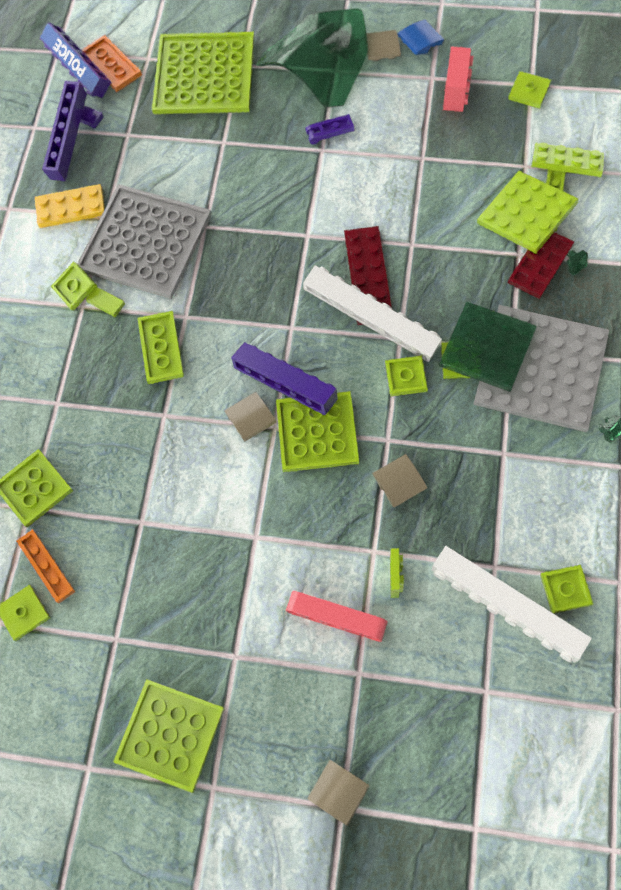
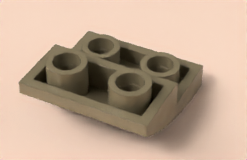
M396 30L364 34L368 60L378 61L382 58L394 59L401 56Z
M257 392L224 410L244 442L277 423Z
M406 454L372 473L392 507L400 505L427 489L425 482Z
M329 760L307 799L348 826L370 785Z

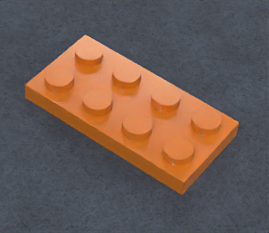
M105 35L82 49L112 82L110 86L116 92L142 76L141 70Z

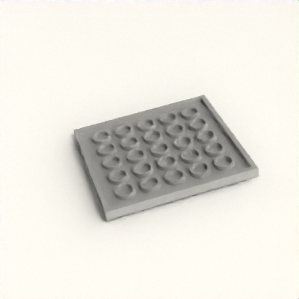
M118 184L77 264L86 274L172 299L212 215L211 210Z
M499 305L473 405L587 432L609 330Z

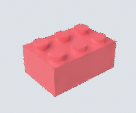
M451 47L443 110L463 112L464 105L468 103L469 94L465 93H469L470 81L467 80H471L472 68L469 67H472L474 57L470 56L471 48Z

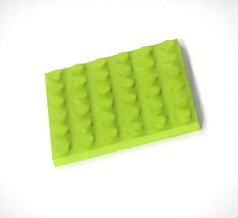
M254 32L160 34L152 103L153 114L250 112Z

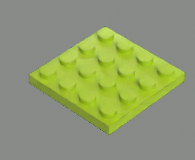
M518 171L479 216L477 224L537 253L578 204V198Z
M351 391L338 392V400L326 415L292 398L276 399L283 472L359 464Z
M146 679L113 763L194 793L225 708Z

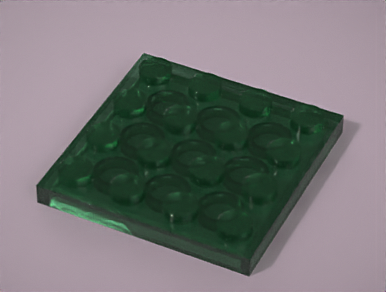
M466 301L439 366L511 392L537 326Z

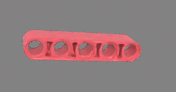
M292 591L286 608V612L379 642H382L388 623L383 618L297 591Z

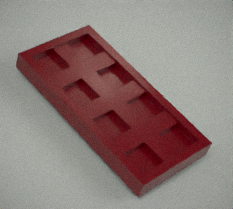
M554 232L537 253L530 250L526 251L508 279V284L540 299L573 247L574 241Z

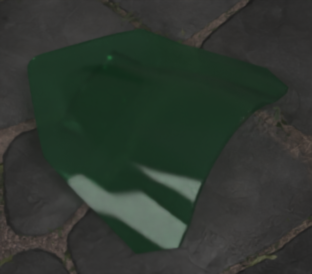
M353 8L307 15L291 32L264 52L256 64L261 67L273 64L291 71L308 86L324 108L344 106L368 54L364 13L361 9Z

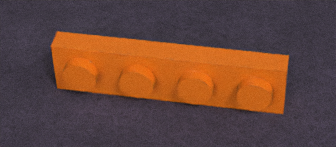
M33 529L16 541L58 604L76 592Z

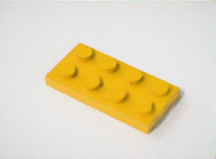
M101 184L35 197L37 225L39 228L100 217L105 210Z

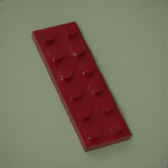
M379 226L344 230L351 285H355L360 289V292L366 295L374 296L379 303H386L392 308ZM357 321V325H364Z

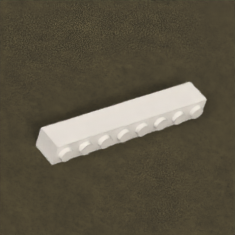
M314 266L303 282L305 291L413 354L422 356V359L427 362L431 360L442 341V338L436 332H429L419 322H412L405 314L393 311L388 304H381L376 301L374 296L360 292V289L355 285L350 286L341 277H334L324 267Z
M445 546L432 566L433 574L440 580L446 579L452 583L451 586L457 591L461 592L463 590L468 593V597L476 603L481 602L485 604L487 610L495 615L499 613L505 617L504 620L508 624L519 626L523 629L524 634L531 638L536 637L542 641L541 644L549 650L554 649L561 653L560 657L568 662H577L592 639L447 546Z

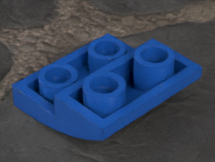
M421 20L407 26L398 32L397 35L415 55L428 53L430 47L442 45L444 38L426 20Z

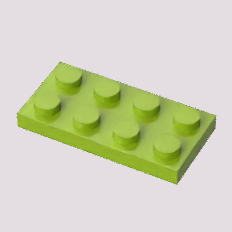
M544 142L535 143L531 167L602 177L604 152L583 150L579 147L569 148L563 145H549Z
M173 311L137 318L147 383L153 384L184 377Z

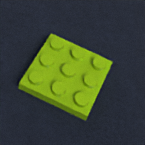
M39 449L0 478L1 497L26 528L73 492L72 488Z

